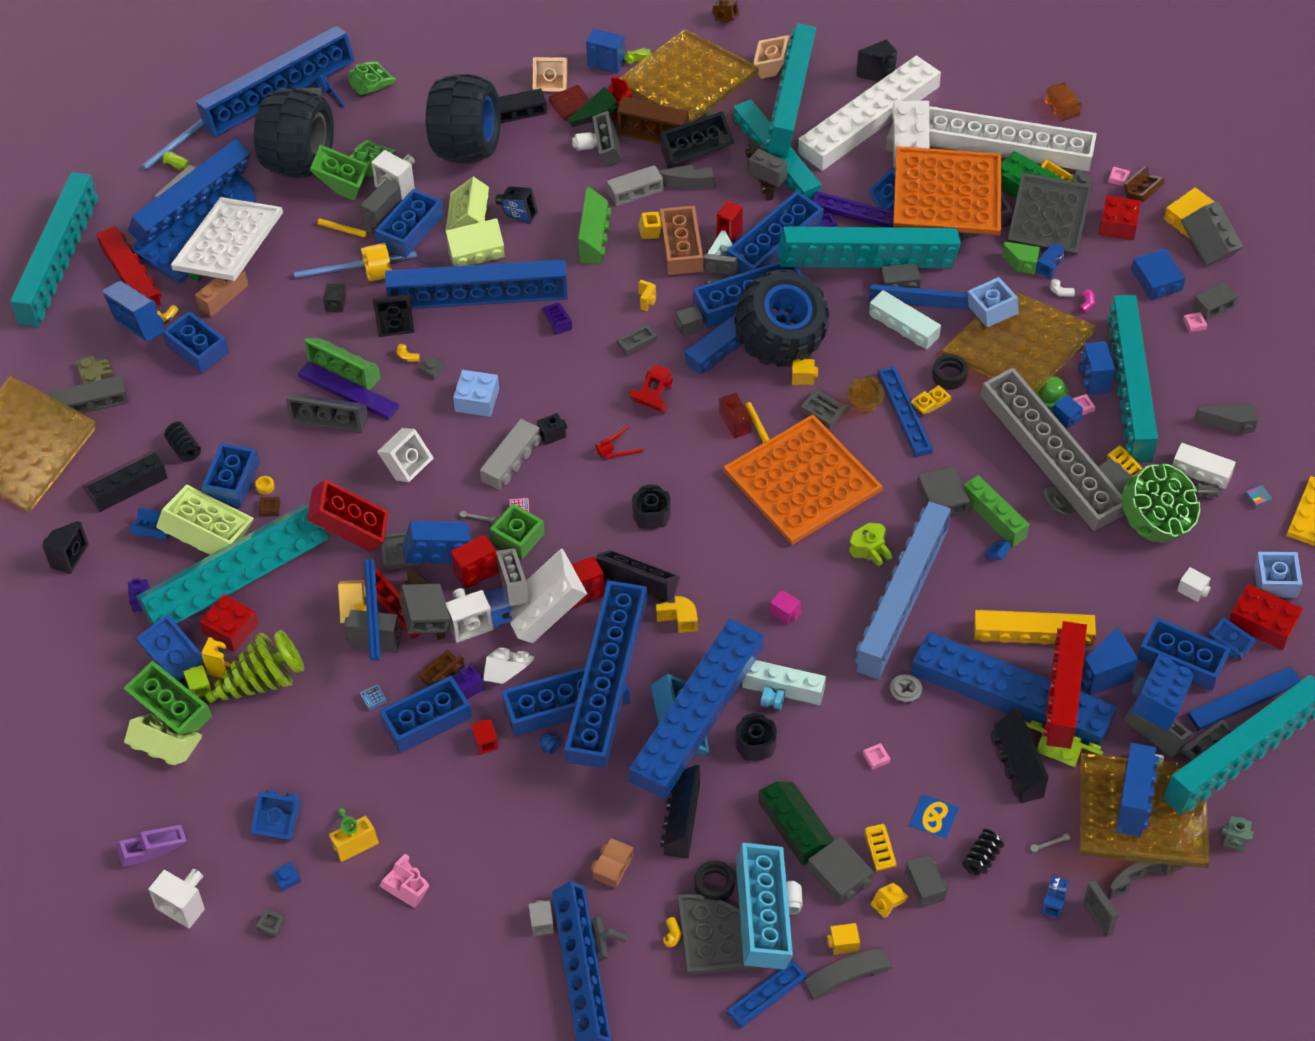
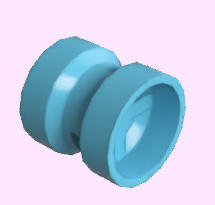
M765 686L761 698V706L768 707L773 705L774 709L781 710L785 691L777 690L775 693V690H772L771 687Z

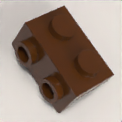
M1144 166L1124 183L1127 199L1144 202L1165 182L1163 177L1150 175L1148 167Z
M446 650L419 673V679L426 685L431 686L451 675L454 676L459 673L460 669L463 670L465 668L464 659L461 655L456 657L449 650Z

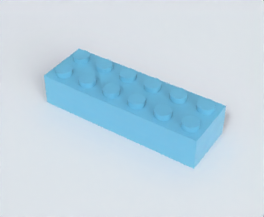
M742 843L736 855L744 965L786 970L793 956L783 847Z

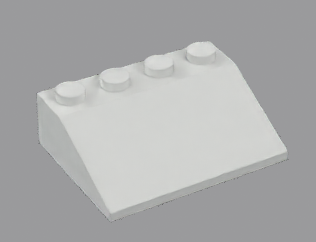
M563 549L555 553L526 580L529 603H525L522 606H512L513 611L509 612V616L512 617L510 624L518 639L534 643L587 594Z

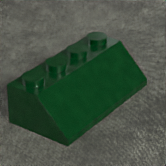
M776 781L759 790V805L802 866L808 864L809 858L834 841L794 782Z

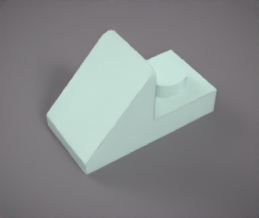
M721 230L707 254L726 256L727 249L732 246V243L724 230Z

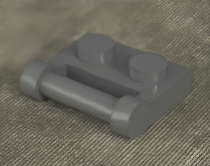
M817 388L800 406V411L808 416L814 414L823 425L831 428L842 415L848 412L850 406L846 403L842 404L825 394L824 390Z

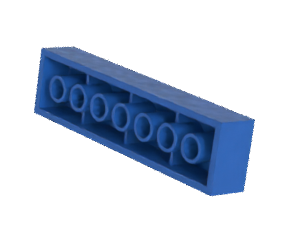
M237 138L132 215L128 231L142 246L145 243H151L157 234H163L169 229V225L178 223L185 213H191L197 204H203L210 194H216L222 185H228L234 179V176L244 173L249 162L250 152Z

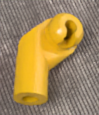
M171 305L165 313L161 314L160 311H157V314L162 317L164 322L171 321L179 310L176 306Z
M405 344L397 345L396 354L402 361L420 362V353H409L406 350L407 346Z
M670 917L666 920L670 932L666 937H663V943L667 947H674L678 944L682 931L676 918Z

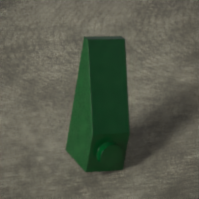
M604 86L566 121L572 127L593 122L592 116L609 111L610 115L615 114L620 103Z

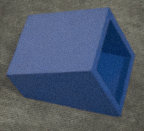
M1116 628L1085 658L1081 687L1090 696L1133 680L1138 658L1119 628Z

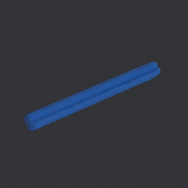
M366 559L364 561L369 657L371 661H379L381 655L375 564L373 559Z

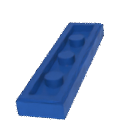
M792 960L786 970H779L726 1010V1014L739 1029H742L807 979V975Z

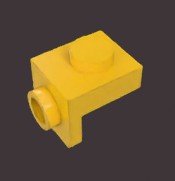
M640 280L638 285L639 294L642 295L640 297L641 310L648 311L650 306H653L656 301V285Z
M893 882L878 890L871 902V906L886 918L893 908L905 903L909 896Z

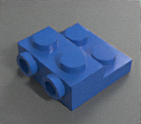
M266 790L265 793L259 792L250 833L292 840L296 821L299 820L302 800L298 798V795L286 793L285 796L278 795L277 791Z

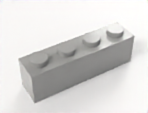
M520 419L480 469L481 482L498 490L507 485L514 472L520 469L521 463L530 456L532 449L539 445L541 441L540 427Z
M516 549L496 551L498 571L509 606H522L525 603H529L527 582Z

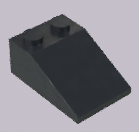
M409 294L373 299L379 337L415 333Z

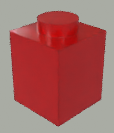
M491 719L480 720L475 724H471L472 735L479 755L499 749L498 739Z

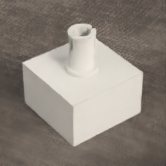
M384 150L371 162L375 187L378 188L385 180L393 182L400 186L402 200L412 189H415L412 165L415 163V160L412 156L406 155L404 159H401Z
M401 428L377 451L395 480L410 482L434 459L417 431L410 428Z
M460 588L452 593L455 600L446 602V606L450 616L448 626L456 643L493 630L491 608L483 590L466 595L464 589Z
M192 869L183 881L168 871L163 870L148 889L155 908L190 929L205 910L199 890L195 888L203 878V875L198 870L196 872V869Z

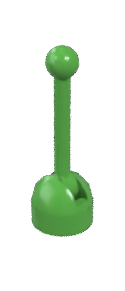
M340 808L338 815L343 818L340 822V827L345 834H353L358 828V823L355 818L345 815L346 810L344 808Z

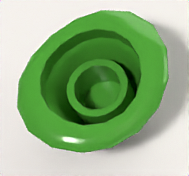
M1050 376L1041 380L1036 385L1035 393L1046 406L1051 408L1054 406V403L1069 395V390L1062 379Z

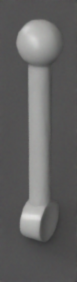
M461 511L459 514L461 519L468 517L491 521L493 524L498 520L495 516L492 518L467 514L466 511Z
M1065 833L1062 837L1040 845L1033 844L1030 847V851L1035 854L1044 847L1061 841H1069L1071 835Z

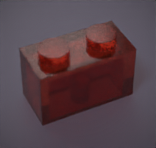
M737 393L719 398V413L734 439L751 433L752 419Z

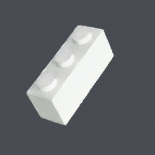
M1181 443L1172 466L1183 471L1186 476L1211 485H1219V488L1226 490L1236 462Z

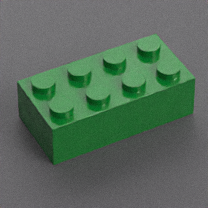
M1015 151L1001 163V190L1016 199L1022 172L1064 180Z

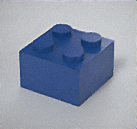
M593 28L586 40L587 66L619 73L625 62L624 36Z
M1107 342L1084 343L1083 351L1080 352L1081 363H1078L1079 374L1083 376V387L1087 389L1088 395L1110 393L1115 368Z

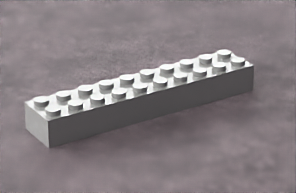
M1014 368L983 383L980 397L1093 532L1124 515L1121 493Z

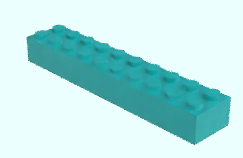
M797 23L796 30L792 29L766 140V145L769 146L767 153L788 157L817 27Z
M70 173L10 302L18 325L39 328L41 321L45 319L46 310L51 306L52 297L57 293L58 284L63 280L64 271L68 268L69 260L75 253V247L81 240V234L87 227V221L93 214L94 206L98 203L99 197L95 191V183L89 174Z
M784 226L777 254L780 267L882 268L885 266L917 263L918 268H953L961 242L956 228Z
M1114 295L1113 303H1110L1109 306L1110 315H1107V325L1111 327L1109 329V339L1113 341L1111 343V353L1115 355L1113 357V365L1117 369L1115 371V381L1119 383L1117 386V396L1121 397L1119 400V410L1123 411L1121 424L1125 425L1123 430V438L1127 440L1125 450L1136 462H1153L1158 435L1136 295Z
M302 504L137 595L136 598L150 625L155 624L166 614L177 624L215 603L223 594L229 595L328 540L329 538L324 528L307 521L309 504Z
M1311 674L1174 773L1165 791L1163 800L1180 816L1187 811H1193L1201 800L1205 802L1212 795V792L1215 790L1220 791L1228 780L1233 781L1236 779L1243 769L1245 771L1248 770L1255 760L1263 759L1267 751L1270 749L1275 750L1282 740L1290 739L1297 729L1302 730L1309 720H1315V678Z

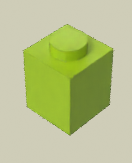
M203 665L183 671L189 690L199 699L205 697V694L211 690Z

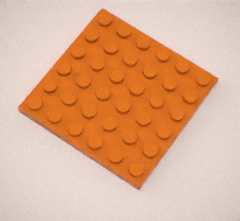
M897 146L893 228H956L960 233L1000 235L1001 153Z
M814 414L723 466L725 474L791 545H794L883 491V486Z

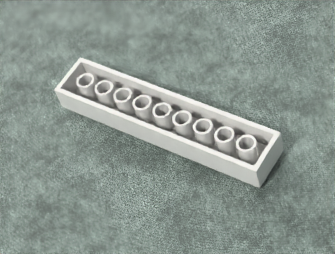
M916 55L798 139V154L823 171L893 121L894 101H920L939 88L941 72Z
M929 106L930 146L959 151L1001 153V158H1007L1015 151L1037 164H1043L1045 159H1048L1062 168L1090 172L1097 133Z

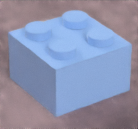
M999 277L967 291L969 308L987 328L1019 314L1018 297Z
M462 370L453 397L455 412L491 417L499 392L498 375Z
M1258 552L1254 563L1257 588L1279 598H1298L1302 587L1298 553Z

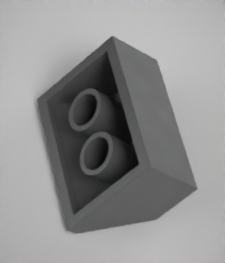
M1219 201L1205 205L1181 220L1205 266L1231 257L1243 247Z

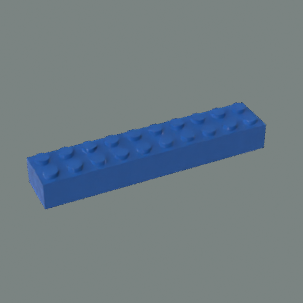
M335 26L195 101L205 130L216 137L256 115L261 102L270 92L281 90V88H306L315 83L314 80L319 75L328 76L354 62L347 33Z
M565 259L385 271L387 297L409 294L411 309L568 299Z
M614 581L607 582L564 750L566 763L601 769L607 768L647 604L646 586Z
M729 618L629 768V782L664 800L667 798L764 649V634Z
M928 631L913 660L911 675L1008 714L1014 709L1019 708L1025 721L1031 722V720L1043 724L1042 727L1044 728L1050 679ZM1080 692L1074 736L1080 738V743L1087 746L1089 742L1102 746L1113 722L1117 706Z

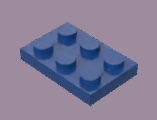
M168 614L135 639L151 659L178 682L185 677L183 671L197 667L204 662L201 652Z

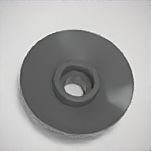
M1046 486L1044 488L1043 495L1049 503L1050 509L1064 515L1074 514L1075 509L1056 487Z

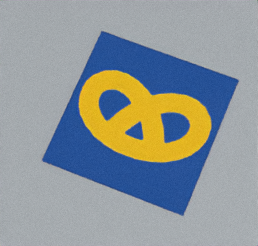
M922 794L909 826L946 839L959 807Z

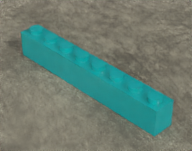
M751 99L733 106V121L741 127L742 132L750 140H753L765 152H768L769 146L766 145L770 121ZM791 147L789 148L788 157L771 154L788 162V174L784 181L786 186L790 187L793 192L799 191L810 200L814 199L817 191L821 192L822 184Z

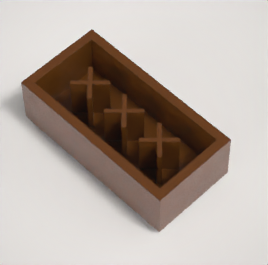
M623 97L617 110L618 135L661 145L660 133L689 123V111Z

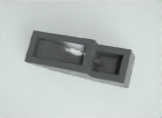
M693 165L659 170L663 178V186L681 190L714 189V175L711 167L694 170Z

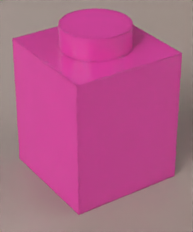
M783 590L770 602V614L787 625H790L793 620H797L801 615V601Z

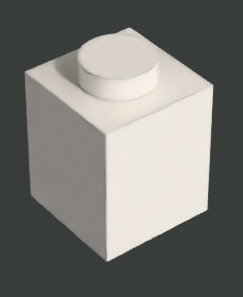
M1190 567L1181 578L1177 591L1199 602L1202 596L1206 597L1211 589L1209 586L1211 578Z

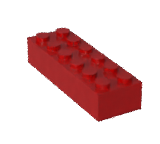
M1063 621L1061 629L1057 628L1051 666L1052 673L1049 683L1050 690L1047 700L1048 707L1045 716L1046 724L1043 737H1047V746L1071 749L1077 723L1087 624Z

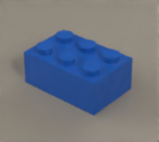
M190 311L168 326L165 332L162 333L165 345L200 373H203L229 353L226 338Z
M220 443L202 484L203 493L227 505L241 507L259 466L257 450Z
M410 521L403 542L405 563L452 564L450 551L470 542L467 522Z

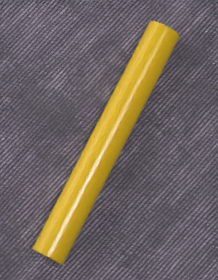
M321 218L318 219L317 224L363 238L368 236L367 231Z
M747 402L744 406L764 443L769 440V437L752 403Z

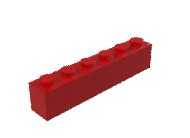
M116 226L96 233L99 246L120 280L124 284H128L132 289H136L140 294H144L149 300L152 299L157 307L161 306L159 298L162 296L157 287L154 288L151 276L147 277L144 265H140L137 254L132 253V246L129 242L126 243L124 233L122 231L119 232Z

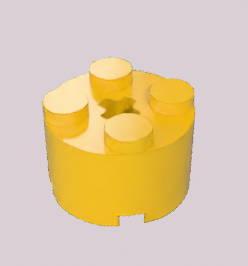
M385 243L361 248L368 282L386 279L385 271L392 270V268H390V259Z

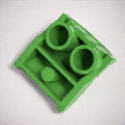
M377 61L356 65L355 69L348 72L350 86L360 95L380 90L388 85H392L396 81V78L383 69Z
M366 140L355 148L350 157L369 164L365 175L371 177L373 176L371 162L384 150L393 155H396L397 150H392Z

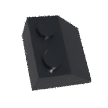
M887 39L858 50L856 76L881 81L896 70L897 50Z
M79 521L52 530L42 543L50 568L68 574L73 572L89 545L82 523Z

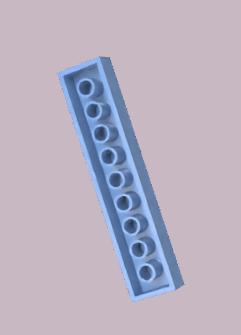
M930 501L926 508H922L919 515L920 521L915 522L912 533L914 534L907 539V549L900 554L899 566L895 565L893 569L892 581L888 580L885 587L886 593L884 596L881 595L878 601L879 608L872 613L870 620L872 623L865 628L863 634L865 638L863 642L859 641L856 652L858 654L855 663L857 664L858 673L877 680L880 679L948 532L951 508Z

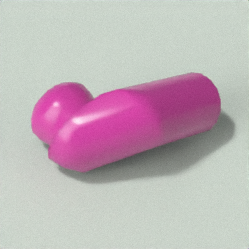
M1090 289L1082 292L1085 302L1078 309L1083 314L1095 305V293Z

